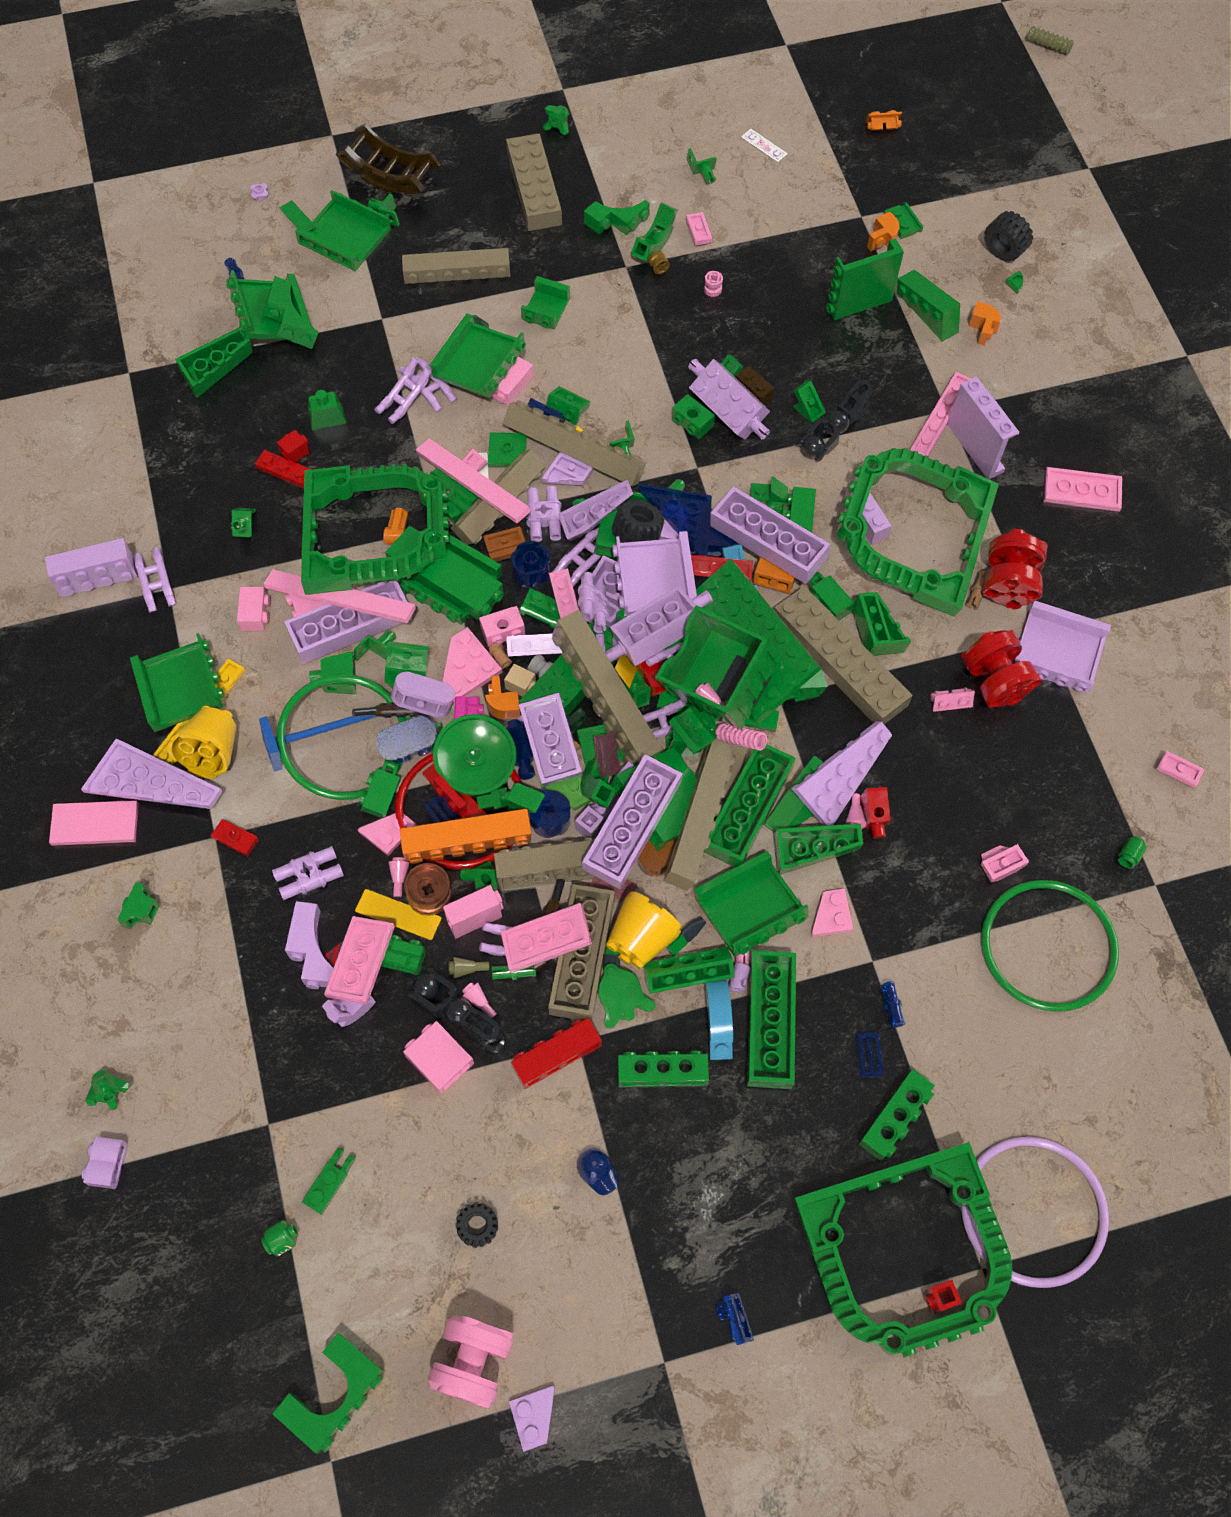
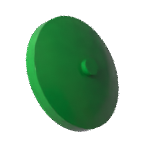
M477 714L461 716L449 722L438 734L433 749L434 767L437 774H440L457 793L466 796L487 795L491 793L490 791L501 788L512 775L516 763L515 743L508 730L495 719Z

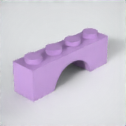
M628 762L619 773L634 767V765ZM615 793L608 808H602L597 804L588 806L575 820V830L585 838H596L619 799L617 794Z

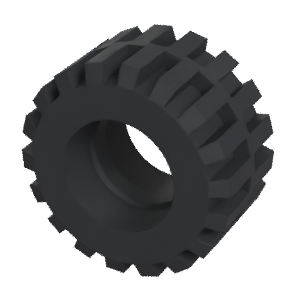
M1004 211L984 231V240L987 242V247L1000 260L1014 261L1032 244L1033 231L1030 228V224L1020 214H1015L1014 211Z
M632 499V501L626 500L625 503H621L618 507L612 525L613 534L619 537L621 543L659 540L665 518L662 516L663 513L649 502Z

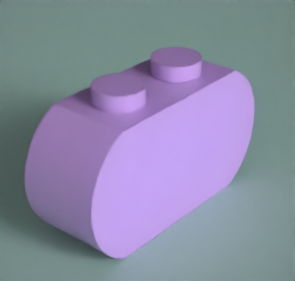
M411 672L398 674L391 692V699L397 706L436 718L445 717L449 714L455 697V691L448 683Z

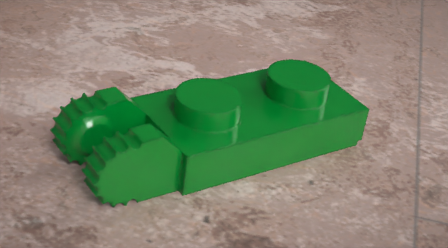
M340 1147L332 1155L330 1162H327L302 1200L304 1205L320 1215H323L348 1176V1171L356 1159L351 1154L345 1160L341 1170L335 1167L344 1153V1149Z

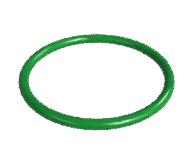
M346 674L325 676L311 681L300 688L283 708L276 733L280 759L291 777L308 791L333 800L359 799L362 792L367 793L369 787L351 792L330 791L312 784L296 770L288 756L285 745V728L288 717L294 706L303 696L320 686L331 683L345 682L358 684L373 690L385 699L388 704H391L393 701L388 691L366 678ZM397 717L401 731V745L395 763L399 764L395 775L400 771L409 747V729L405 717Z
M1034 880L1018 884L1005 891L994 901L983 923L981 943L988 969L997 983L1009 995L1030 1007L1051 1012H1064L1082 1008L1099 998L1108 989L1116 974L1119 962V944L1114 926L1103 908L1093 898L1074 886L1052 880ZM1031 889H1055L1077 897L1096 913L1108 935L1110 962L1103 980L1091 993L1071 1002L1050 1003L1036 1000L1023 994L1005 979L992 955L990 932L997 912L1013 896Z

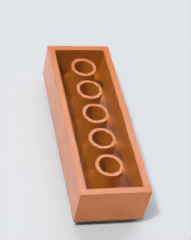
M527 809L399 829L404 858L406 861H410L411 864L423 862V859L430 857L431 860H440L444 858V855L452 854V857H459L469 851H473L475 854L486 852L487 848L502 850L506 849L507 845L515 844V847L528 845L527 842H531V829Z

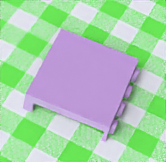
M974 377L960 384L947 425L986 478L991 479L1004 472L1005 467L1000 462L1008 439L1018 435L1019 431L978 377Z
M687 531L679 532L678 539L620 543L619 537H616V545H612L613 557H617L615 573L619 574L620 579H617V590L622 593V596H619V606L624 609V616L631 615L677 586H680L689 598L693 599L697 596Z
M1034 601L1029 610L1020 639L1022 651L1014 659L1013 664L1020 661H1030L1037 669L1042 680H1049L1057 685L1073 688L1078 692L1089 693L1095 684L1093 681L1111 625Z

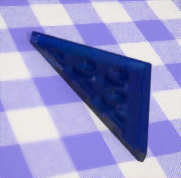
M639 484L638 490L653 506H656L663 513L662 516L678 534L679 532L687 531L689 547L697 555L707 556L712 495Z

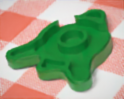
M615 964L605 966L604 976L598 989V996L605 1009L604 1026L611 1029L615 1027L617 1022L622 1019L627 1021L633 1020L635 1018V1008L646 1012L654 1010L655 1002L644 995L641 984L634 974L618 968Z

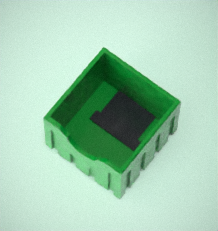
M696 605L687 620L685 640L681 649L674 657H669L663 663L655 678L673 697L677 699L680 697L683 702L691 706H697L701 711H705L711 716L715 715L719 720L729 725L732 723L735 728L742 731L745 725L744 721L751 715L775 671L774 667L779 664L781 658L767 638ZM709 682L726 706L723 707L695 693L696 689L702 683L705 685Z

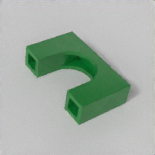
M340 1333L336 1334L322 1353L336 1364L347 1378L348 1392L343 1404L333 1413L318 1415L311 1411L296 1396L288 1394L273 1413L280 1422L316 1454H320L322 1451L326 1453L335 1442L333 1439L334 1435L338 1430L342 1432L351 1421L349 1416L355 1409L359 1411L367 1401L365 1396L370 1389L375 1390L383 1381L381 1375L384 1371Z

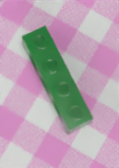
M728 947L649 961L643 966L645 983L649 994L735 978L733 958Z
M670 1051L667 1052V1055H658V1052H646L645 1055H636L635 1052H624L623 1055H618L619 1087L708 1086V1054H702V1051H691L689 1054ZM642 1064L646 1066L647 1070L644 1073H638L634 1068ZM665 1064L669 1067V1071L661 1073L657 1070V1066ZM681 1064H688L691 1067V1071L687 1073L682 1072L679 1066Z
M912 1069L859 1145L880 1161L885 1156L890 1158L897 1148L894 1146V1143L898 1138L903 1140L910 1130L906 1127L910 1121L915 1122L922 1113L919 1110L922 1103L927 1105L934 1096V1093L931 1091L935 1085ZM906 1094L914 1095L916 1103H910L906 1098ZM894 1112L902 1113L904 1121L896 1120ZM881 1130H888L891 1133V1139L883 1138Z

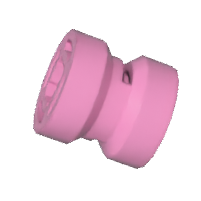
M710 271L706 274L704 292L708 296L716 297L721 294L723 283L721 273Z

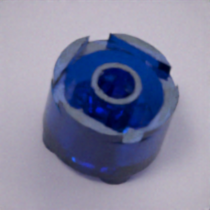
M536 541L520 543L511 554L514 578L524 587L537 586L547 582L550 576L549 573H551L550 553L547 547H543Z
M540 791L545 796L536 813H529L530 824L534 832L544 838H554V836L564 834L571 823L569 800L557 791Z

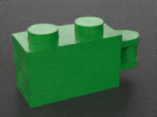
M816 572L807 583L811 588V593L838 620L852 613L854 602L832 576L829 575L824 578L820 572Z
M385 759L381 770L377 768L374 774L370 772L366 782L369 788L367 793L362 792L359 803L362 804L361 811L382 819L386 816L400 779L399 776L395 775L399 767L398 763ZM385 768L393 770L392 774L386 772Z

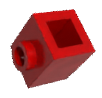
M296 430L286 434L277 442L282 456L292 462H297L309 453L308 440L303 434L299 435Z
M953 1280L926 1290V1303L930 1310L933 1309L935 1314L962 1303Z

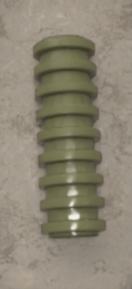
M1035 26L1030 28L1027 36V41L1032 40V43L1037 42L1038 45H1046V48L1051 47L1052 50L1056 49L1057 52L1060 50V53L1065 52V55L1070 53L1074 43L1073 40L1069 41V38L1064 39V36L1059 37L1058 34L1055 36L1054 33L1050 34V31L1045 32L1044 29L1040 30L1039 27L1036 29Z

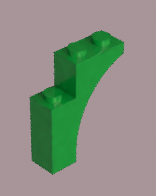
M274 276L263 316L280 322L277 336L312 349L318 331L310 326L296 311L290 293L292 282Z

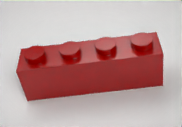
M589 1018L575 1021L570 1029L566 1031L560 1030L553 1034V1038L547 1042L544 1040L533 1046L531 1051L527 1053L523 1051L513 1057L514 1060L511 1061L512 1068L524 1089L531 1087L602 1046V1040Z

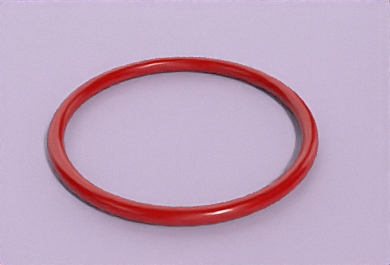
M433 753L416 763L406 774L399 787L395 802V816L400 829L407 828L403 821V807L407 789L414 777L424 767L433 762ZM513 770L510 778L514 784L519 783L523 785L521 778ZM514 844L507 845L506 849L509 850ZM495 850L484 857L468 861L431 860V857L424 860L447 869L476 868L486 861H495L494 853H498L501 850Z

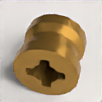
M662 251L654 252L648 259V263L653 267L656 274H662L669 269L670 263Z

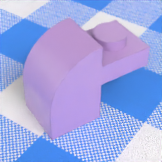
M370 995L367 1005L333 999L327 1000L322 1007L327 1012V1017L331 1021L339 1023L341 1027H344L363 1016L376 1002Z

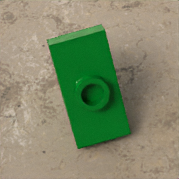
M135 882L129 896L123 901L122 911L117 919L122 927L131 929L137 923L151 925L160 907L155 899L148 897L149 890L142 883Z

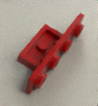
M434 764L422 772L423 776L434 787L435 793L440 798L443 797L450 810L454 813L456 812L462 819L487 815L482 809H479L478 804L471 796L457 793L440 774L438 775Z

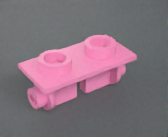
M967 688L952 690L951 693L948 691H934L930 695L931 701H934L933 712L973 707L975 691Z

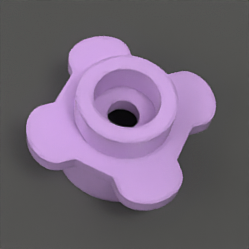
M267 184L252 185L250 187L252 190L251 197L258 201L266 199L268 196L266 191L268 188Z

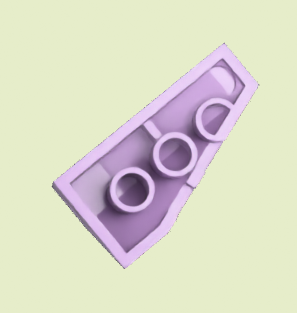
M628 480L558 513L567 539L572 541L590 532L619 507L621 503L627 500L633 494Z

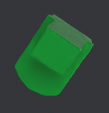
M507 787L490 791L491 794L477 797L479 809L494 806V809L509 806L510 802L507 801V797L510 791H506Z

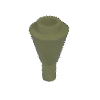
M453 957V960L449 961V974H453V978L474 973L475 971L489 970V962H475Z

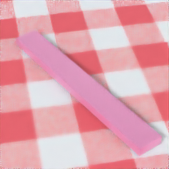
M430 438L416 449L419 456L515 523H518L531 512L529 506Z
M272 569L264 582V586L267 589L403 623H408L415 610V605L412 603L355 589L305 595L301 576Z

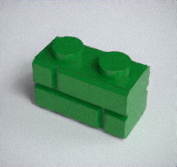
M392 935L381 966L419 975L426 954L425 947L417 940L406 942L402 941L399 936Z

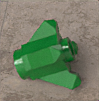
M548 105L545 111L549 115V120L543 125L544 130L548 131L552 127L558 128L560 133L565 136L569 133L567 123L569 112L564 106Z
M100 1070L92 1076L91 1087L85 1101L88 1106H94L97 1102L107 1103L110 1110H116L118 1107L115 1100L119 1092L125 1093L130 1086L127 1081L112 1076L106 1070Z

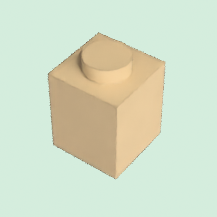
M514 664L504 679L505 689L511 692L517 691L518 695L523 697L536 683L535 673Z

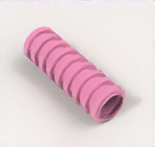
M724 723L720 724L716 729L717 739L723 742L756 750H763L767 744V736L764 732L745 728L741 731L733 725Z

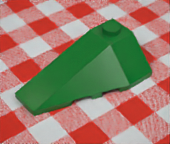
M816 756L810 760L764 826L775 833L777 829L796 828L802 822L814 816L791 788L796 784H801L807 775H812L816 772L818 767L824 763Z

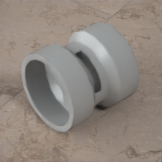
M537 654L531 660L528 670L538 674L540 678L553 663L546 662L543 656Z

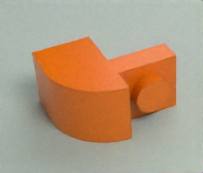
M891 212L876 218L874 232L869 235L868 249L873 251L884 245L888 247L889 240L897 239L899 222Z
M977 301L969 326L982 330L978 344L985 346L986 340L991 339L993 333H997L1001 322L1000 313L995 307Z
M499 675L491 676L492 684H488L489 695H485L489 712L503 720L520 718L518 692L501 693Z

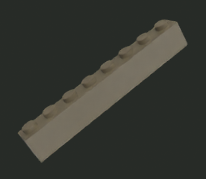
M517 400V402L509 403L502 424L622 482L628 480L631 486L639 484L646 465L645 462L641 461V457L634 454H626L624 449L617 446L612 447L608 445L609 442L606 440H597L589 432H580L572 424H563L559 422V418L551 415L547 416L543 414L544 411L538 408L532 409L524 401Z
M715 739L706 748L664 877L665 882L688 891L692 884L696 885L699 880L700 873H698V868H701L706 856L703 855V852L707 850L711 839L708 836L715 828L716 821L713 820L721 809L719 801L723 799L726 792L724 784H727L731 776L729 768L733 766L736 760V756H734L736 747L721 740Z

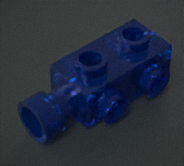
M517 719L510 720L507 723L508 727L506 729L511 734L516 747L515 766L519 767L518 775L520 780H529L536 775L534 767L530 764L535 759L525 724Z

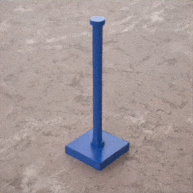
M267 716L259 718L262 739L274 772L282 770L276 736L273 735ZM350 716L285 735V744L379 716Z

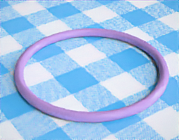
M1017 1137L1002 1141L986 1150L977 1159L980 1170L994 1156L1007 1149L1020 1146L1046 1148L1070 1160L1084 1174L1094 1191L1099 1209L1097 1239L1091 1252L1080 1265L1065 1274L1050 1278L1028 1277L1012 1271L1011 1281L1029 1287L1051 1288L1078 1279L1097 1261L1108 1235V1205L1100 1182L1090 1167L1078 1155L1056 1142L1038 1137ZM963 1188L962 1199H967L968 1193ZM962 1206V1219L968 1238L976 1252L985 1261L965 1207Z

